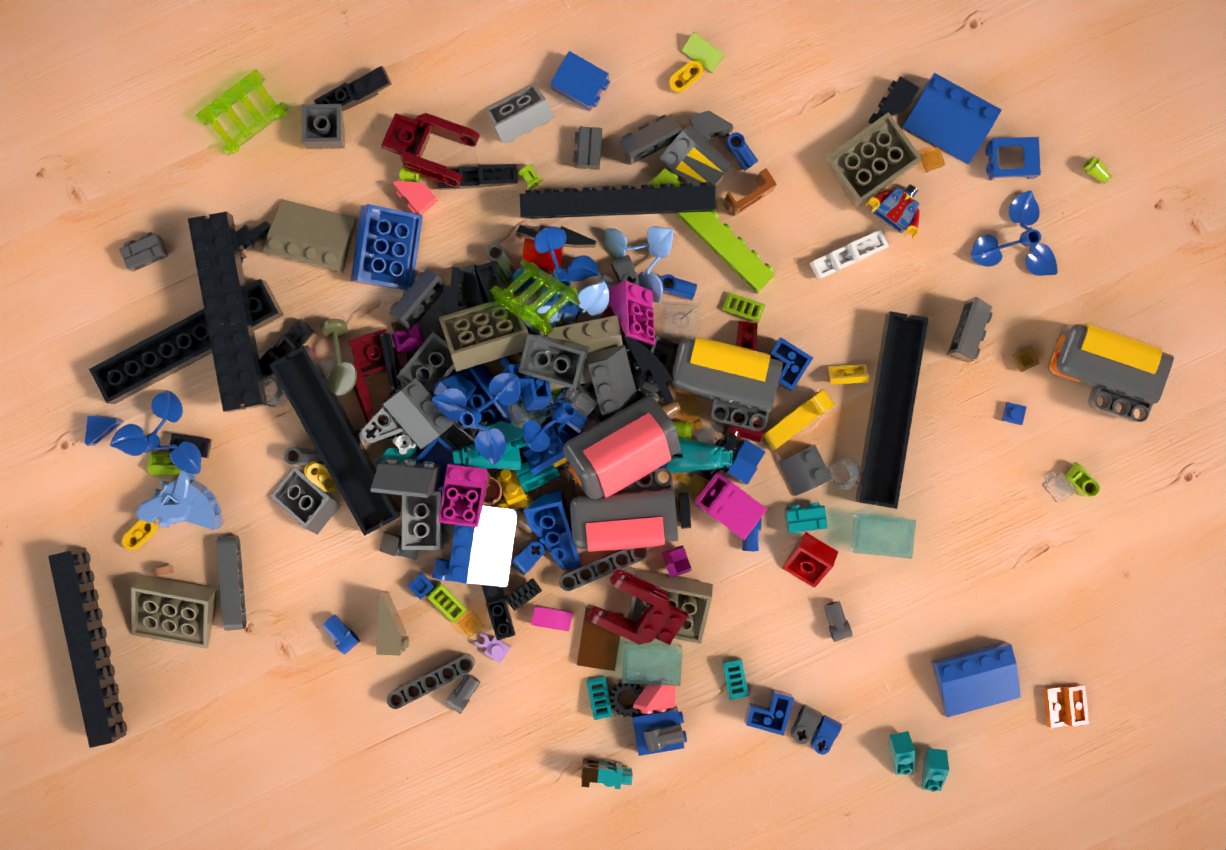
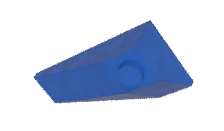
M562 490L543 494L526 506L524 513L529 528L537 534L540 542L548 548L551 556L562 570L581 567L578 548L573 543L571 521Z

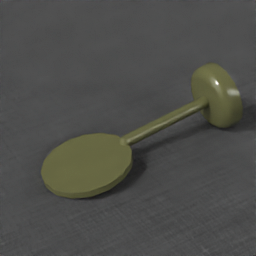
M330 319L323 322L320 326L323 336L333 338L337 366L334 367L329 375L328 387L334 395L342 396L351 391L355 385L357 371L351 363H342L338 338L346 334L348 330L347 323L341 319Z

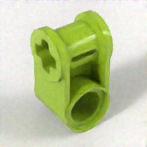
M1077 462L1072 464L1073 467L1066 474L1063 473L1061 475V478L1083 497H1093L1099 493L1100 486L1098 482ZM1087 483H1089L1092 488L1090 493H1087L1085 491V485Z

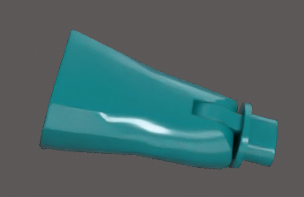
M678 436L681 451L676 453V456H671V461L667 462V469L672 474L731 466L733 452L714 444Z
M475 444L461 447V450L452 451L454 465L482 469L521 470L519 448L516 447L509 449L495 465H492L489 460L478 452Z

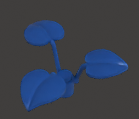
M1024 192L1012 201L1008 211L1010 220L1014 223H1020V227L1026 230L1021 233L1020 240L998 246V240L994 236H981L974 243L971 258L978 265L985 267L994 266L1002 260L1000 249L1021 243L1026 247L1031 246L1029 249L1031 253L1027 255L1025 260L1026 267L1031 274L1036 276L1056 275L1058 272L1057 263L1052 250L1045 244H1038L1041 240V234L1038 230L1027 227L1037 222L1040 210L1033 192Z
M547 227L536 235L534 245L540 253L550 250L556 267L552 272V278L541 269L535 270L533 266L522 267L513 274L512 293L516 294L537 286L542 282L543 276L550 281L551 285L555 284L557 290L565 291L571 286V281H582L590 277L600 276L596 262L586 255L573 258L570 266L566 267V271L560 268L553 249L561 248L565 244L567 236L561 228Z
M502 373L495 376L489 384V391L495 397L478 409L472 408L468 410L465 407L468 401L467 397L458 388L446 389L432 398L438 410L448 419L460 421L464 427L473 426L474 429L485 430L477 434L475 446L478 452L489 460L492 465L497 464L503 457L506 450V437L498 428H493L489 431L488 427L479 425L478 423L482 418L480 412L497 399L504 406H511L519 400L521 394L519 377L514 373Z
M165 391L156 395L151 402L153 413L157 417L163 418L151 434L143 436V430L140 426L127 424L120 428L111 440V447L131 456L150 453L154 449L156 451L175 449L170 453V459L176 467L191 474H198L201 470V453L193 443L182 442L179 446H159L160 438L156 435L166 420L175 423L183 414L181 401L171 391Z
M521 392L520 397L525 404L523 392ZM566 402L561 406L559 403L547 406L544 410L554 409L552 413L553 420L542 428L536 421L532 420L527 421L523 425V436L531 450L542 452L548 448L550 439L544 431L554 423H560L558 431L560 432L559 441L562 446L570 439L579 435L578 432L566 424L575 415V409L572 404Z

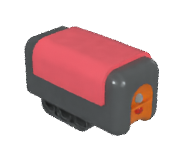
M636 391L638 397L618 412L602 416L601 410H599L595 415L597 422L595 426L564 444L563 454L570 463V473L590 499L608 498L671 461V456L681 451L677 431L672 420L650 394L646 396L645 393Z
M665 468L656 469L648 474L650 479L647 484H641L637 480L606 499L604 497L590 499L587 495L572 499L570 514L574 545L579 549H588V552L664 546L665 542L678 541L675 495L671 472ZM662 471L666 472L669 476L668 481L665 483L658 480V474Z

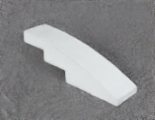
M879 230L810 262V266L817 280H820L888 248L889 245L882 230Z

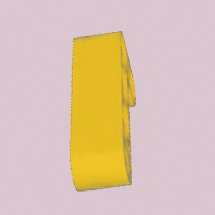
M824 389L819 390L766 431L762 437L774 451L818 416L830 410L835 403Z

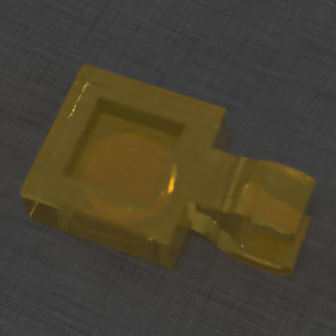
M691 396L679 402L680 413L684 421L690 419L695 430L702 428L703 425L697 416L702 411L695 397Z
M679 473L676 478L688 485L686 491L696 496H699L710 482L695 473L692 478L682 473Z

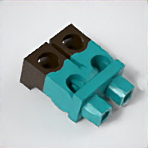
M583 759L581 787L589 788L590 782L603 783L607 787L614 786L615 789H621V785L632 786V768L622 767V762L616 761L614 764L607 761Z

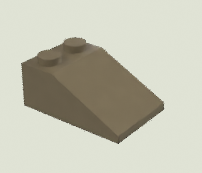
M384 592L378 596L376 655L400 656L409 647V636H406V629L389 592Z

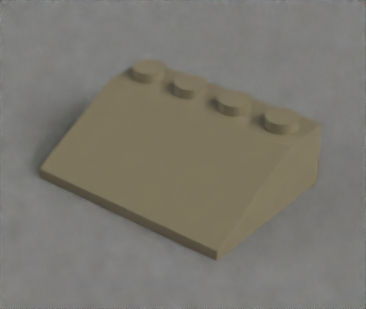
M889 112L825 157L844 192L856 208L918 165L923 159Z
M282 199L268 232L263 252L271 256L343 273L357 218Z
M514 295L439 317L456 372L524 351L528 330Z
M617 316L540 330L537 333L538 336L567 340L589 346L588 354L622 345ZM587 359L580 384L593 382ZM549 382L550 390L565 388V386Z
M637 570L636 577L667 591L671 605L688 612V618L674 639L701 644L711 604L713 584L679 577L670 578L669 575ZM632 595L628 619L638 623L649 603Z
M140 575L131 587L132 635L207 649L216 605V589Z

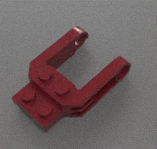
M395 113L381 148L400 155V160L405 170L449 186L459 187L463 178L462 174L460 175L453 170L447 169L444 165L421 157L430 139V133L471 147L477 145L480 138L479 133L471 128L428 113L418 115L415 119Z
M386 329L348 341L355 359L352 365L355 366L357 371V380L353 388L367 423L375 416V412L373 409L374 403L364 377L387 371L380 342V335L387 333ZM393 347L398 372H400L409 360L406 352H397L396 348Z
M620 569L615 570L610 578L611 583L616 588L648 602L649 605L638 620V623L610 610L606 611L594 606L588 614L590 621L639 645L652 642L654 638L670 645L688 618V612L671 605L667 591Z

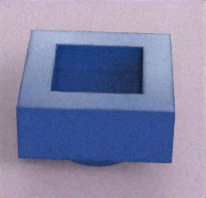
M1006 402L1002 421L1023 425L1027 407Z
M421 572L408 587L421 600L435 585Z

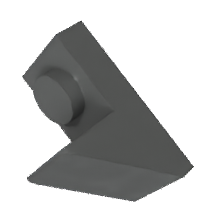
M383 532L380 552L392 556L417 559L419 550H402V536Z

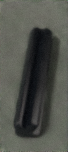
M384 333L380 335V342L390 389L397 390L401 388V382L396 377L399 372L391 334Z

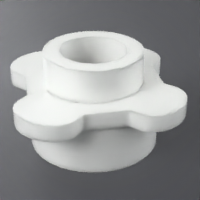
M405 431L401 436L393 439V444L397 446L400 454H406L407 450L416 447V443Z

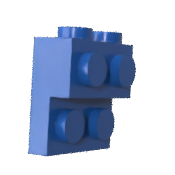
M554 424L544 431L550 439L547 449L542 452H535L530 449L528 444L521 447L533 475L565 458L563 446L559 441L560 432Z

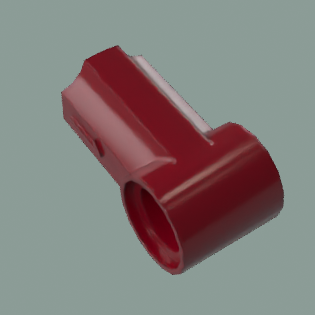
M733 416L736 423L743 421V419ZM752 423L756 428L761 427V425ZM725 425L723 434L728 435L731 432L737 436L736 438L742 437L760 442L764 429L750 431Z

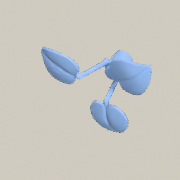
M652 226L647 231L648 243L631 247L626 246L627 238L621 231L614 228L605 229V243L609 252L614 257L622 258L625 256L626 251L649 247V253L654 257L656 256L655 260L646 269V273H640L638 278L639 286L652 291L653 302H661L660 299L663 293L662 282L656 274L650 273V270L658 260L669 255L673 241V229Z
M605 281L583 288L577 295V304L580 307L578 312L584 313L587 311L592 316L602 313L609 302V290ZM545 305L530 310L522 318L530 330L538 335L537 333L540 330L555 328L556 322H559L560 318L565 323L573 324L576 315L560 312L553 306Z

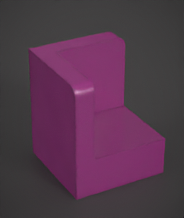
M415 324L408 331H397L391 335L397 352H412L425 341L419 324Z
M683 545L662 552L670 578L692 571Z

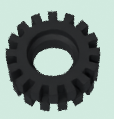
M532 578L506 596L505 599L511 608L516 610L542 590L534 578Z
M632 680L620 681L617 685L613 686L610 692V705L618 715L632 717L634 714H638L640 709L633 708L634 702L628 706L623 705L619 699L620 695L625 691L633 693L635 702L643 690L638 683L636 684Z

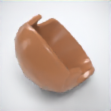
M488 476L483 503L486 506L497 503L502 497L500 482L491 476Z

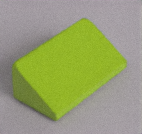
M693 32L682 49V52L694 61L701 63L711 73H713L724 57L721 51L695 32Z
M150 452L147 465L150 475L179 476L182 470L172 463L170 459L171 452Z

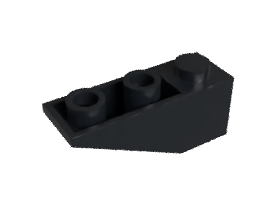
M901 76L897 81L893 80L887 89L890 91L887 98L883 96L878 104L880 110L877 114H872L868 123H874L888 112L893 118L906 110L920 87Z

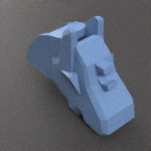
M183 470L180 471L178 480L171 483L164 480L161 481L160 485L164 489L162 491L155 489L154 494L156 496L142 502L136 511V516L139 520L153 523L156 519H159V526L169 528L171 523L176 524L183 521L212 530L223 526L221 509L215 499V495L206 486L195 480V474L187 473Z

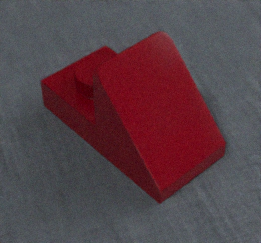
M738 322L736 346L757 351L758 323Z

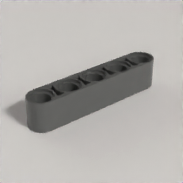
M238 535L218 537L216 545L223 628L225 631L242 630L246 628L247 620L240 538Z
M644 547L645 552L640 557L634 555V549L618 550L566 572L560 578V587L564 591H572L612 574L617 569L621 570L640 562L648 555L647 547ZM619 554H624L627 557V561L624 564L617 563L616 557ZM603 561L609 564V569L605 572L600 571L598 568L599 563ZM582 570H590L592 576L589 579L582 578L580 574ZM571 577L574 580V584L567 587L563 584V579Z
M463 654L394 689L387 697L388 706L392 709H399L462 677L473 669L475 665L474 657L470 654ZM461 660H469L470 667H462ZM445 668H450L453 671L452 677L445 676ZM427 677H433L436 680V685L430 686L426 681ZM410 686H416L419 693L416 695L412 694L409 690ZM395 694L399 695L401 703H395L392 696Z

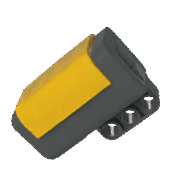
M1090 323L1066 326L1061 329L1048 368L1055 376L1091 387L1092 390L1088 398L1091 408L1130 422H1144L1149 417L1152 405L1158 403L1162 396L1174 356L1162 352V348ZM1099 396L1103 398V404L1101 406L1097 404V398ZM1118 402L1121 404L1120 412H1117L1115 409V405ZM1135 409H1138L1140 411V416L1138 418H1135L1134 416Z
M697 336L695 339L686 338L677 347L670 374L672 380L669 381V386L675 392L712 400L710 417L715 422L750 431H760L766 427L769 413L773 407L783 361L770 358V354ZM716 408L723 409V418L715 416L714 411ZM735 413L742 414L743 421L741 423L734 421L733 416ZM754 417L761 419V427L756 428L753 426L752 420Z

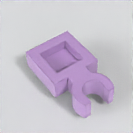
M481 632L480 635L485 638V642L480 643L476 640L475 645L480 648H487L484 654L501 663L511 646L502 640L497 641L496 636L491 641L485 632Z

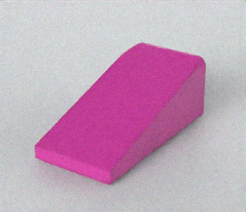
M535 605L531 625L569 631L573 612Z

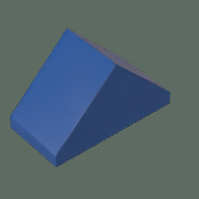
M87 416L85 444L87 446H95L124 421L117 418Z

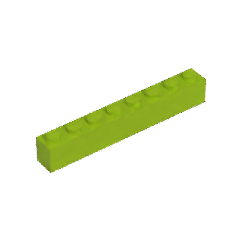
M665 168L649 185H653L655 188H661L660 184H672L674 187H680V182L677 180L678 176L672 170L668 171ZM716 212L675 213L757 294L775 276L773 273L774 269L767 263L763 264L759 260V254L754 250L750 251L746 247L747 243L740 236L736 237L728 224H722L718 220L719 216Z

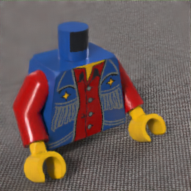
M909 184L904 191L900 188H897L895 191L892 189L885 190L876 194L865 204V206L871 205L873 208L871 212L902 234L905 231V237L907 234L912 235L911 240H914L919 232L920 210L918 209L919 202L914 199L918 192L915 186Z

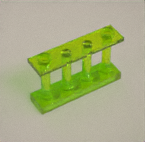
M257 69L196 114L200 122L205 126L211 124L226 144L221 149L227 155L238 152L240 146L274 120L284 117L286 111L289 110L283 102L277 105L262 85L266 79ZM253 89L258 91L272 109L264 116L259 113L247 97L248 93ZM237 101H241L256 120L248 128L232 109V105ZM226 112L241 133L234 139L230 138L217 121V116L221 113Z
M522 259L520 262L525 271L507 289L504 288L502 290L495 285L490 291L498 304L544 334L549 335L553 331L549 323L550 319L569 300L576 305L580 304L577 297L578 292L572 286L568 287L543 272L533 262L529 263ZM530 276L536 279L519 297L512 296ZM543 284L549 287L532 305L529 304L527 306L524 303ZM556 292L562 296L545 313L540 314L537 312Z

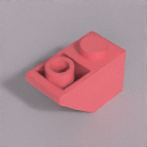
M395 181L393 183L397 187L394 191L401 199L405 197L409 201L407 206L414 214L418 212L422 215L438 201L424 183Z
M663 681L648 683L634 702L633 708L640 709L641 713L646 714L653 713V710L666 712L667 708H675L676 684Z

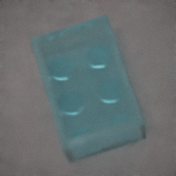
M854 513L851 552L912 559L916 520Z
M624 641L622 683L680 686L682 645L651 642L639 645L631 641Z

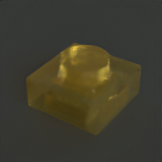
M939 147L920 154L923 158L921 161L926 173L946 165Z
M474 610L457 622L468 638L485 626Z

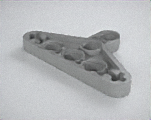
M383 406L363 427L360 432V438L364 443L371 444L404 432V429ZM380 415H384L388 420L384 426L380 425L377 421ZM376 427L377 430L372 434L374 438H366L367 433L365 431L369 432Z

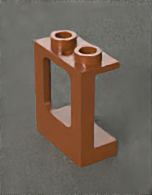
M767 168L762 170L756 178L760 187L736 202L730 192L726 194L724 207L729 214L732 212L735 216L773 192L777 184Z

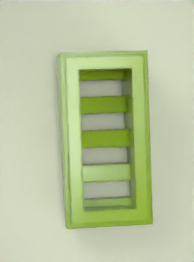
M728 292L722 310L754 323H759L765 304ZM732 298L736 299L733 309L729 308ZM741 301L743 302V304L739 312L736 310L739 302ZM749 304L750 307L748 313L745 314L744 310L746 308V305ZM754 306L757 307L755 316H751Z
M440 581L426 594L427 598L453 623L468 610ZM440 590H442L443 592L437 598H435L434 596ZM447 595L448 598L441 604L440 601ZM453 601L454 603L446 610L445 607ZM458 606L459 609L451 615L450 613Z

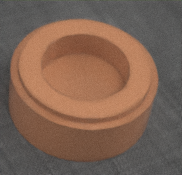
M173 565L153 569L154 576L165 575L174 571Z

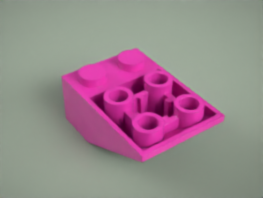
M628 281L610 287V307L614 315L618 317V322L625 335L655 345L652 291Z
M447 465L438 523L478 527L489 476L487 469Z
M716 472L694 502L702 511L743 540L746 539L767 511V508L718 472Z

